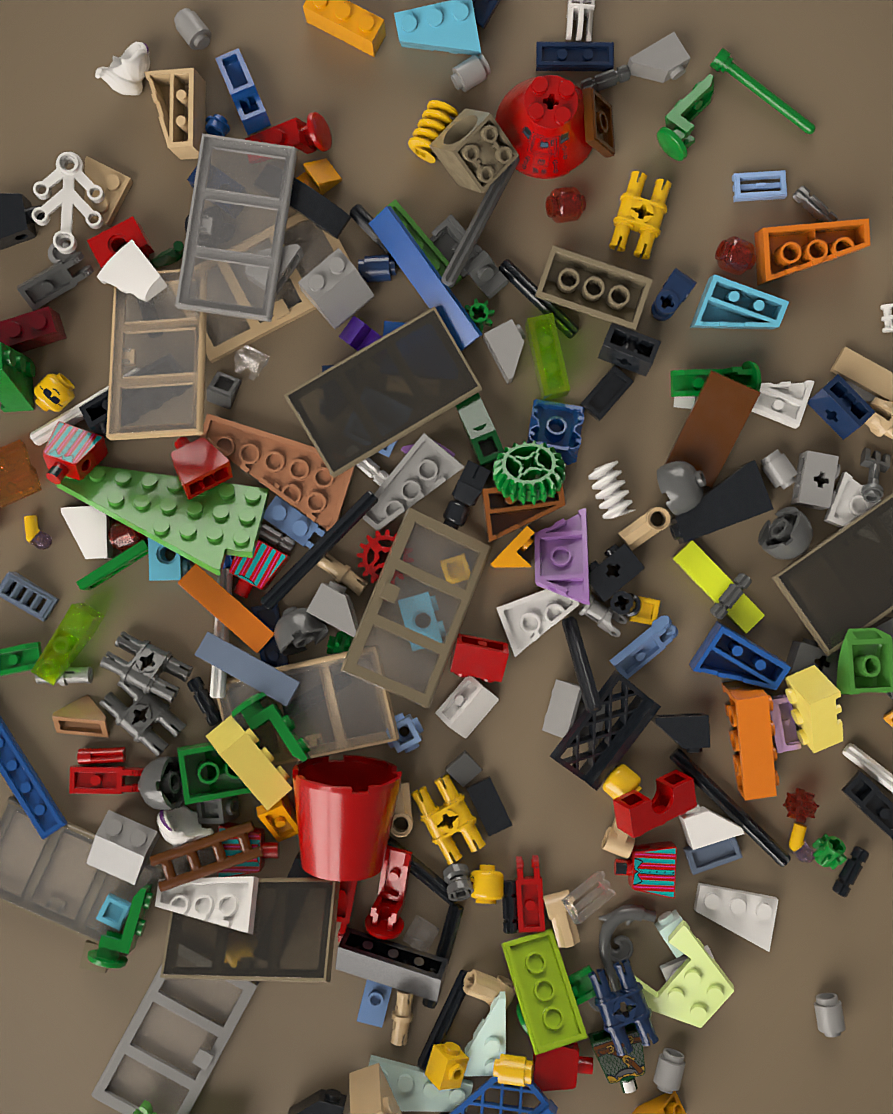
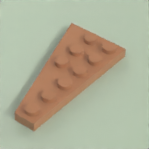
M207 413L203 434L200 438H205L225 457L252 475L290 505L300 510L312 521L322 526L326 531L340 519L356 465L333 478L315 447ZM331 452L337 464L348 458Z

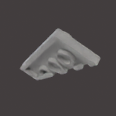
M423 433L374 493L378 498V502L363 516V519L379 531L465 466L428 435Z

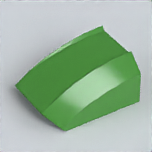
M877 628L848 629L841 647L837 668V688L841 691V694L893 692V640L889 634Z

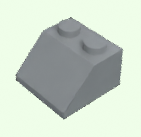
M339 248L298 282L304 295L335 330L375 297L358 270Z
M330 581L329 584L321 583L306 612L354 637L359 623L351 597L345 593L347 588L334 581Z
M556 679L542 731L561 738L567 734L586 709L578 684ZM605 704L602 705L600 711L596 712V716L605 713ZM604 721L596 723V732L602 731ZM589 726L583 727L580 731V737L589 735Z
M108 810L95 835L86 864L136 885L160 834L158 831Z

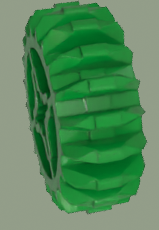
M524 440L521 445L513 443L512 448H504L505 453H498L497 460L494 461L493 480L497 490L502 492L504 498L510 497L513 503L521 500L523 505L526 501H531L535 505L537 500L545 503L547 496L554 498L556 492L561 491L565 480L564 460H562L561 453H556L554 447L548 448L546 442L538 445L535 440L533 443H526Z

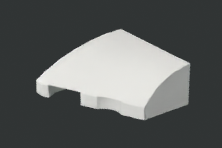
M133 240L116 252L97 275L101 283L111 284L120 291L132 293L138 299L146 302L168 287Z
M92 506L61 508V513L85 559H113V533L110 532V518L108 515Z

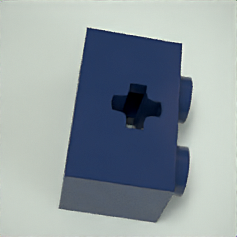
M839 374L807 402L843 440L861 427L875 413Z

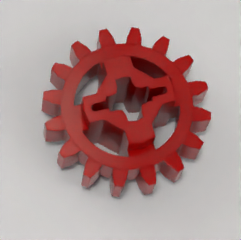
M386 529L383 536L377 530L374 539L367 535L366 538L369 543L367 545L360 543L359 545L364 551L363 553H357V557L363 558V562L359 563L358 567H365L366 570L362 575L363 577L371 575V583H375L380 575L375 572L383 568L385 562L379 563L381 559L380 553L384 552L387 554L391 547H382L379 542L384 540L394 542L397 535L396 533L392 537L389 529ZM404 548L402 554L403 561L406 563L414 562V559L408 558V554L413 552L412 548ZM370 549L374 551V561L369 564L368 554ZM395 570L390 583L395 585L394 578L396 577L403 581L402 573Z

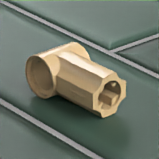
M662 507L651 508L618 532L624 544L633 551L656 533L666 529L670 523V514ZM654 512H659L663 517V522L658 527L654 526L650 521V517Z
M401 782L391 827V833L396 837L407 836L413 828L414 819L412 816L410 782ZM397 817H404L407 819L409 826L403 830L398 829L395 826L394 820Z
M615 817L612 826H609L604 834L601 848L627 859L633 850L635 838L617 828Z
M569 890L543 896L548 918L552 921L558 948L575 946V944L580 942L573 916L575 911Z
M473 969L471 972H467L464 978V992L486 1001L489 1006L494 998L499 995L500 991H505L507 1011L516 994L513 981L501 975L495 978Z

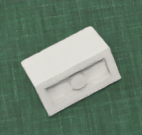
M469 676L464 678L435 714L449 728L462 737L467 738L499 701V698L486 689L475 677Z

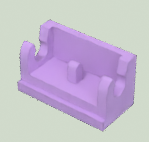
M786 694L771 696L773 711H770V718L775 726V736H772V743L777 753L801 749V743L796 733L795 721L791 715V710H793L792 704L789 702Z

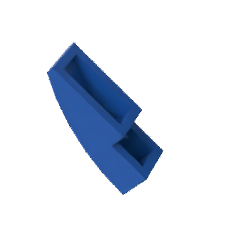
M239 48L216 57V62L247 135L271 126Z

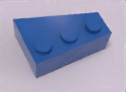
M716 621L689 663V666L695 672H704L722 678L735 679L774 690L778 689L791 669L782 659Z

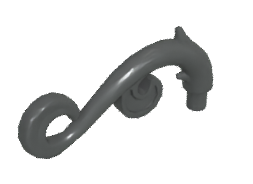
M623 905L606 915L599 916V920L604 921L599 934L600 958L614 992L620 990V985L615 968L613 967V961L622 963L621 960L629 959L633 953V943L627 936L620 935L614 938V943L618 944L619 947L612 949L610 944L611 937L615 929L625 921H627L626 925H630L634 920L641 922L642 919L655 922L656 911L644 909L643 905ZM594 996L588 1002L595 1011L600 1012L598 1006H595L596 996Z

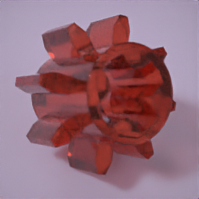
M796 788V793L791 794L787 792V798L783 804L788 811L787 817L796 818L801 823L806 822V817L815 818L814 814L819 807L813 800L815 794L805 792L804 789Z

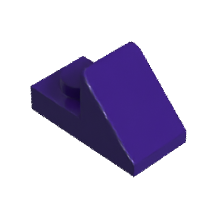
M355 316L351 318L339 335L342 340L357 351L382 338L381 335ZM384 349L372 356L378 367L388 353Z

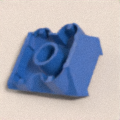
M535 399L533 401L527 443H533L535 440L540 445L546 442L548 448L554 447L556 453H561L562 460H564L566 465L577 462L585 408Z

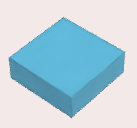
M109 893L96 920L120 931L128 917L131 902Z

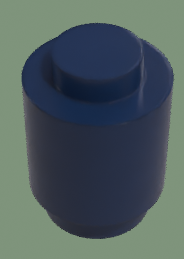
M390 254L365 256L364 259L358 260V272L367 283L392 281V276L397 275L396 261L391 259Z

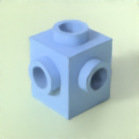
M403 713L396 715L395 721L400 739L387 743L390 748L395 747L397 753L403 750L405 753H408L420 746L418 743L422 741L420 733L424 729L417 717L413 719L411 714L404 716ZM401 727H407L410 731L409 734L406 736L401 735L399 731ZM387 728L386 732L391 739L389 728Z

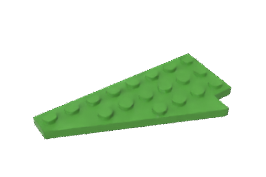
M99 465L83 480H76L65 476L60 484H56L57 488L220 576L226 555L253 558L269 498L268 488L223 482L189 500L178 476Z

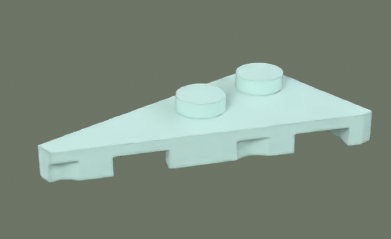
M500 991L499 995L494 998L490 1005V1012L485 1019L482 1018L473 1034V1039L465 1047V1054L469 1057L464 1076H493L495 1059H500L501 1054H506L505 991Z

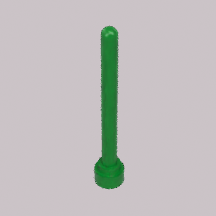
M725 48L720 50L710 64V67L717 72L720 70L723 73L725 71L805 133L813 134L815 132L814 124L733 63L734 59L730 57L731 53Z

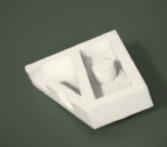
M806 380L804 383H791V381L780 382L779 384L761 383V394L752 412L796 429L800 426L814 381Z

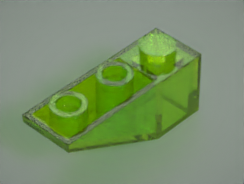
M83 602L72 604L31 672L54 686L93 637L105 616Z

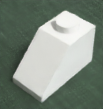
M697 805V807L687 811L684 815L679 816L687 844L693 850L744 834L743 829L739 825L704 806L700 807Z

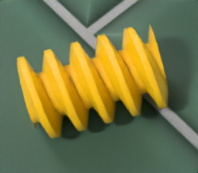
M429 101L427 110H424L422 119L417 124L418 128L414 130L413 137L408 141L409 148L424 161L435 163L436 159L431 155L434 152L429 145L446 128L445 126H448L453 121L450 117L456 118L459 115L457 110L442 101Z

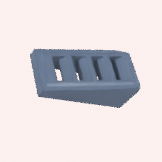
M9 571L0 583L1 598L43 622L46 621L59 601L58 598L17 572ZM17 582V585L15 586V588L13 589V591L10 593L12 587H13L14 584ZM23 588H27L22 598H18ZM33 593H36L37 596L31 605L27 604ZM42 599H47L42 609L38 611L36 608Z

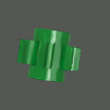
M475 298L474 304L471 307L465 305V311L469 313L470 318L481 333H483L485 325L492 327L493 322L488 317L493 316L495 310H488L487 300L484 303H478V300ZM474 313H483V318L479 317L477 320L474 319Z
M343 631L337 632L336 637L330 635L326 653L332 655L348 651L354 637Z
M824 834L812 844L813 848L816 849L812 855L816 862L823 867L830 866L834 870L838 865L843 864L847 860V857L843 854L846 850L845 844L836 836L829 837L827 834Z

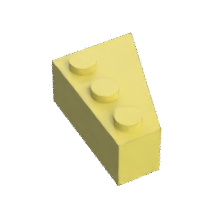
M815 665L785 677L788 687L785 689V693L789 702L793 705L791 715L799 727L796 733L801 744H807L812 752L816 753L842 742L843 724L841 719L837 720V714L842 712V707L840 704L836 705V699L841 697V691Z
M231 715L206 735V738L219 755L267 810L293 789L286 781L290 778L281 765L275 768L271 763L275 758L267 748L263 747L261 750L258 748L256 743L260 740L252 730L248 728L244 731Z

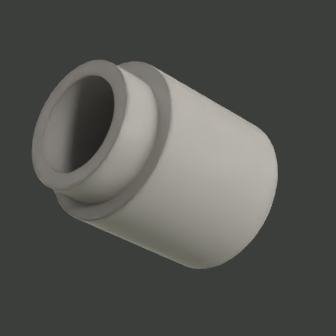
M189 8L180 10L174 18L176 30L191 49L202 50L206 48L210 43L211 31L195 11H191Z
M482 54L478 56L473 55L452 68L453 75H451V80L457 90L462 89L463 92H467L486 80L487 75L491 74V70Z
M778 449L760 461L763 465L762 470L775 488L781 486L784 490L797 481L794 476L798 472L784 453L781 454Z
M834 993L816 995L814 1008L818 1030L827 1037L840 1036L846 1027L842 1003L838 1000V995Z
M671 1048L663 1049V1053L659 1054L653 1081L657 1084V1088L668 1094H672L673 1091L680 1089L685 1069V1056L677 1050Z

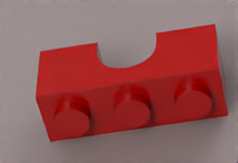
M676 769L655 779L657 789L652 800L635 789L613 799L617 828L632 838H636L697 807L694 779Z

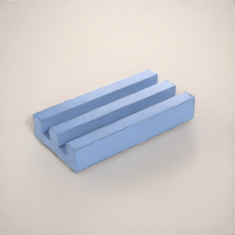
M786 170L734 173L732 176V182H734L733 202L785 199L787 197ZM780 179V182L740 185V181ZM781 189V191L741 193V191Z

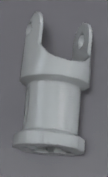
M592 594L590 595V605L583 604L579 611L580 615L583 616L585 614L597 622L598 627L615 637H619L621 632L612 625L611 619L620 624L627 623V618L624 615L614 612L610 606L608 608L596 601Z

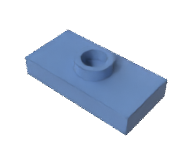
M367 979L357 1022L382 1028L392 987Z

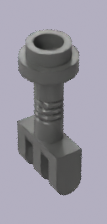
M865 447L861 454L860 465L869 468L868 484L862 486L861 495L866 502L875 503L884 495V489L879 485L880 472L885 473L890 468L891 455L885 453L881 459V452L875 450L870 457L871 449Z

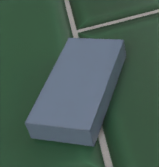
M736 837L694 850L690 846L683 848L693 875L743 858Z

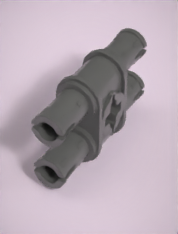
M122 631L120 633L122 637L118 636L115 646L135 656L134 659L128 662L108 651L106 653L107 658L103 657L100 667H104L119 675L122 682H128L142 689L143 693L150 694L152 692L172 703L174 701L173 697L176 698L180 688L159 678L161 673L167 672L186 682L187 676L191 675L193 667L173 658L172 652H166L152 645L151 641L144 640L142 642Z
M119 680L117 685L134 699V703L127 707L112 692H109L104 697L105 700L102 699L99 705L103 706L116 718V725L124 728L134 738L135 742H142L156 757L160 756L169 744L152 730V726L159 722L176 738L187 725L170 711V705L168 703L165 704L156 694L152 692L145 694L142 689ZM148 708L145 714L146 718L138 721L141 716L140 711Z

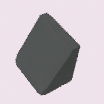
M217 371L207 387V401L226 409H231L242 380Z
M466 750L446 767V771L462 787L483 770Z

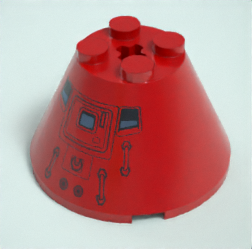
M556 75L538 76L524 80L505 95L498 107L495 120L519 154L516 170L527 176L539 179H552L569 174L571 170L587 159L593 149L586 142L583 93L570 80Z

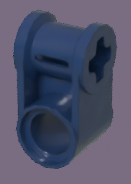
M675 268L651 306L652 316L659 321L671 318L697 282ZM664 303H666V304L668 305V307H666V309H664V308L661 307V305H663Z

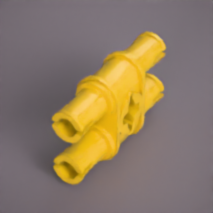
M632 171L627 190L620 196L621 203L617 216L613 219L615 229L609 248L615 250L618 241H620L617 251L624 252L629 233L632 230L640 234L634 256L639 258L643 251L641 259H650L654 240L661 234L662 220L668 210L666 200L672 183L667 180L665 185H663L664 179H656L651 200L641 197L647 175L642 172L637 182L640 171ZM638 212H642V213H643V214H642L643 219L638 218V216H639Z
M445 774L442 779L439 777L434 781L445 801L443 805L435 806L426 786L420 787L419 791L416 789L411 793V796L422 813L420 820L421 822L424 821L432 837V843L438 844L447 864L450 865L454 863V859L458 861L463 857L451 837L454 833H462L471 852L477 851V845L481 849L486 843L475 826L476 817L472 816L464 801L465 796L457 792L450 775ZM444 814H447L449 817L454 816L452 824H449L448 821L442 822Z

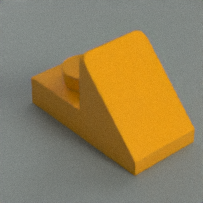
M327 158L304 163L305 172L296 178L321 195L342 181V178Z
M526 526L490 565L493 568L532 567L517 551L520 549L524 552L533 543L534 540L530 537L534 532Z
M287 795L282 797L269 810L263 805L256 807L258 817L277 842L298 834L297 817Z

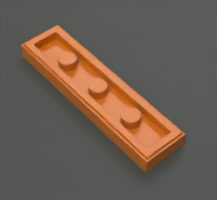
M197 564L179 580L178 584L256 654L274 636V632Z

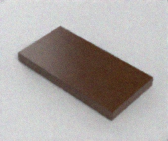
M711 370L664 465L676 461L687 462L696 471H702L706 479V486L712 488L761 392Z

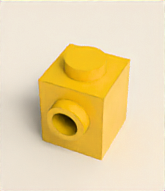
M456 1043L434 1044L425 1076L438 1090L460 1088L469 1057Z

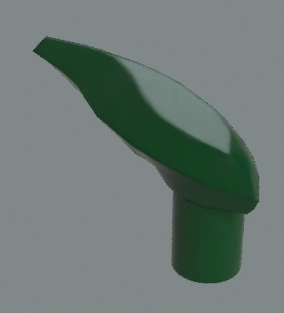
M175 241L172 248L161 252L149 262L154 268H158L179 261L183 257L184 244L181 241Z

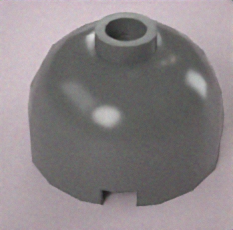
M684 461L667 463L657 469L660 491L662 494L666 493L670 499L666 504L673 514L677 516L697 507L703 497V486L706 485V479L701 470L696 471L691 464Z
M786 507L775 513L778 517L774 519L772 524L768 520L762 527L758 543L768 554L781 560H790L806 553L813 537L810 520L796 507Z
M290 607L282 613L283 616L278 620L274 628V637L280 652L284 656L301 653L307 650L305 645L313 640L316 645L328 635L329 631L325 622L306 612L308 608L297 609V607Z
M167 756L157 758L147 764L142 771L138 782V789L143 800L150 807L158 810H173L183 806L184 797L178 757Z

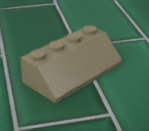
M552 246L535 297L636 330L653 279Z

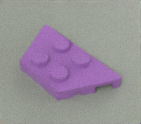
M586 508L578 510V514L565 521L563 518L554 523L552 527L544 528L534 534L535 582L539 587L585 605H590Z

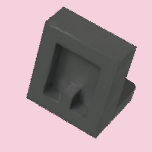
M485 250L464 267L475 284L489 299L509 283Z
M238 795L196 803L199 824H222L240 816Z

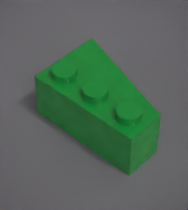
M0 342V402L2 403L0 409L3 412L33 411L35 364L29 357Z

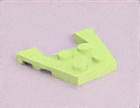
M682 920L668 936V942L687 955L688 958L658 992L636 976L635 978L637 982L642 984L648 1008H651L652 1011L702 1028L734 992V985L716 961L709 956L704 949V945L691 932L689 925Z

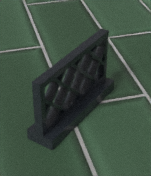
M616 670L598 692L601 705L605 704V713L596 716V712L589 713L585 709L550 755L553 760L585 781L596 791L661 708L659 704ZM618 681H621V692L612 695L613 688ZM636 695L632 702L628 705V697ZM621 700V709L612 711V702ZM619 717V719L612 726V718ZM605 721V729L596 732V723ZM589 726V735L580 737V731L583 727ZM603 738L595 749V740ZM589 742L588 751L579 754V745ZM573 747L572 756L562 759L561 756L567 748ZM587 759L579 770V761Z

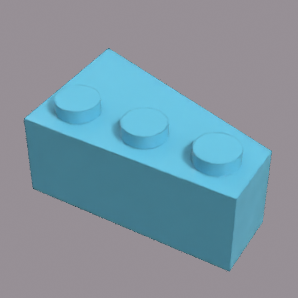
M449 0L394 13L401 47L475 56L481 54L472 0Z
M714 274L708 278L690 328L772 330L780 327L789 301Z

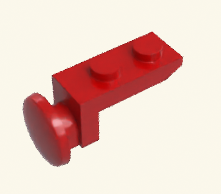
M318 112L309 113L307 123L295 117L245 138V140L295 147L306 154L315 152L316 148L326 152L332 146L330 128L324 117ZM248 155L249 164L251 165L265 163L273 159Z
M388 845L381 870L378 896L371 907V913L365 918L367 932L375 938L384 940L398 937L404 929V921L400 914L405 906L412 852Z

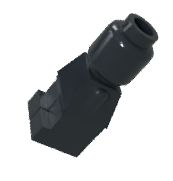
M468 460L452 492L455 500H451L448 503L443 514L445 519L443 524L458 530L459 526H464L470 514V508L468 507L476 505L491 473L490 470Z

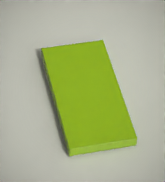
M553 929L502 943V949L535 1055L588 1038Z

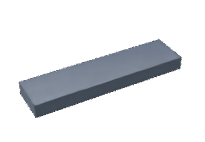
M211 632L206 633L195 653V656L256 690L264 692L267 696L285 706H289L301 684L298 680Z

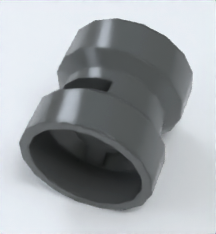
M458 863L444 869L443 877L444 881L448 884V898L452 901H462L470 898L474 889L473 884L469 881L470 872L468 866Z

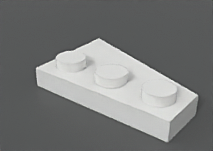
M544 589L497 607V612L514 657L579 605V602Z
M698 883L694 910L770 952L778 899L776 897Z

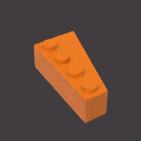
M869 218L760 229L754 234L757 286L870 246Z
M739 680L722 683V689L724 693L726 692L729 695L730 704L725 705L726 716H729L730 724L734 728V730L729 731L730 742L733 750L737 751V754L733 755L737 790L745 801L777 796L776 786H779V776L774 768V761H777V751L772 743V736H775V726L770 718V711H773L772 698L760 686L744 683Z

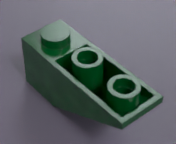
M479 393L474 394L455 406L480 466L483 467L497 460L498 453H505Z

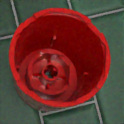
M324 755L296 763L293 767L292 777L301 866L303 870L317 878L331 881H359L379 874L383 868L402 780V771L397 772V766L390 762L359 755H343V760H329V756Z

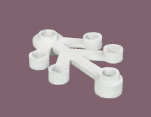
M73 152L61 153L56 160V170L43 181H38L33 186L35 195L41 200H46L51 196V188L63 180V188L44 205L32 211L33 220L38 225L44 226L49 223L50 215L62 205L61 230L55 233L53 244L63 254H70L77 247V241L72 235L74 206L84 215L87 224L91 228L98 229L103 225V218L100 213L93 211L74 190L75 180L87 190V196L93 203L102 202L105 194L100 186L94 185L82 172L83 162ZM69 163L75 164L71 170L66 169ZM41 187H46L45 193H38ZM96 190L100 191V195L98 197L94 198L91 196L92 192ZM45 213V217L42 220H37V215ZM93 216L99 217L96 223H91L90 219ZM64 241H71L69 247H62Z

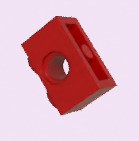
M133 216L87 240L101 268L117 252L120 245L127 244L131 240L134 241L146 258L154 252L141 225Z

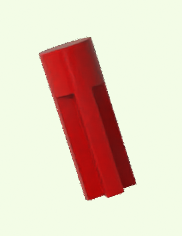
M82 748L77 753L78 764L126 761V748Z

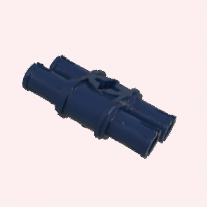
M629 959L621 960L625 972H623L619 961L613 964L621 984V988L618 991H611L603 968L597 969L599 982L594 971L588 974L596 994L595 1006L599 1008L604 1022V1030L611 1035L617 1056L625 1055L621 1043L624 1044L627 1054L633 1051V1046H631L625 1029L627 1024L635 1023L642 1046H650L647 1033L653 1044L659 1041L650 1019L652 1010L648 1008L642 991L643 986L640 982L636 981ZM621 1002H625L627 1011L621 1012Z

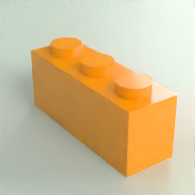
M306 0L303 5L307 23L375 57L386 36L384 19L348 0Z

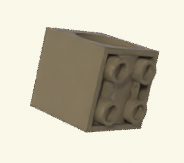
M467 108L429 145L458 186L483 193L519 156L491 113Z

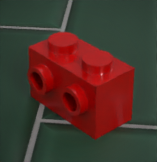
M459 633L450 658V672L460 677H477L489 683L494 681L502 682L509 656L508 643Z

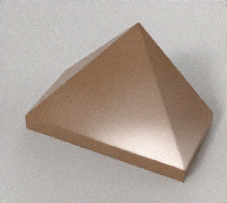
M88 694L55 711L52 715L56 733L109 737L110 735L106 716Z

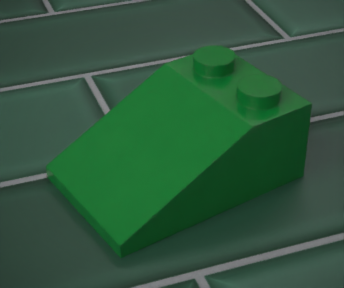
M258 741L256 745L260 749V743ZM210 742L177 747L185 805L251 793Z

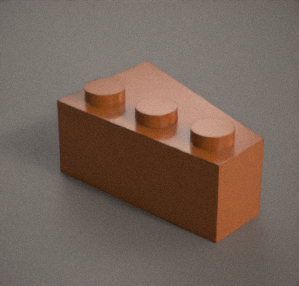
M563 484L561 491L556 492L554 498L547 496L545 503L537 500L535 505L531 501H526L523 505L521 500L513 503L510 497L504 498L502 492H499L496 487L482 489L488 543L564 507Z

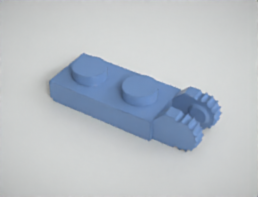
M277 495L265 510L263 517L265 520L303 547L307 546L311 549L315 545L309 541L314 533L321 537L326 533L319 528L318 524Z
M663 615L658 617V619L652 622V626L609 661L622 676L628 679L666 648L665 646L678 636V629L676 626L671 625L672 621L669 616Z

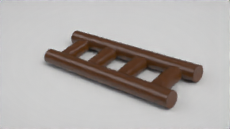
M253 821L241 823L150 856L151 865L161 864L166 877L165 880L158 882L160 891L164 892L264 856L261 845L252 848L247 834L255 830ZM237 837L242 852L227 857L222 842ZM212 846L217 861L202 866L197 851ZM186 855L191 870L176 875L172 860Z

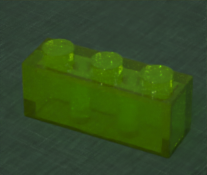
M553 313L527 318L525 329L541 399L550 400L567 396L570 392V385Z

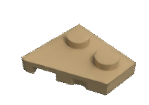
M86 156L85 175L94 185L102 188L105 197L102 202L93 203L87 196V190L84 188V201L93 211L99 212L103 218V224L110 227L133 184V180ZM96 190L92 192L91 196L94 198L98 197L100 195V191ZM93 216V217H92L93 219H95V220H97V221L99 220V217H97V216Z

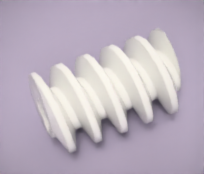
M618 461L597 467L588 476L589 480H597L592 485V489L601 490L595 496L596 499L605 500L599 505L600 509H608L602 515L603 519H613L635 511L627 510V507L633 501L623 499L629 493V490H620V487L626 483L625 480L616 479L622 473L621 470H613Z

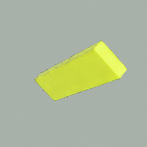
M693 540L689 541L672 558L716 604L719 603L718 599L729 585L734 584ZM744 593L731 609H727L728 613L726 614L745 634L765 616Z

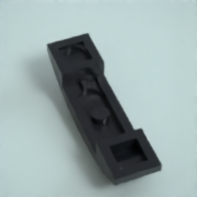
M267 164L254 186L271 198L280 199L284 171ZM294 177L289 207L314 222L318 228L338 239L350 221L351 216L326 197Z
M858 771L842 788L843 793L893 840V803L879 791L880 789L865 774Z

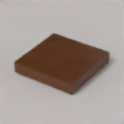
M592 87L582 89L586 142L606 158L615 156L612 105Z

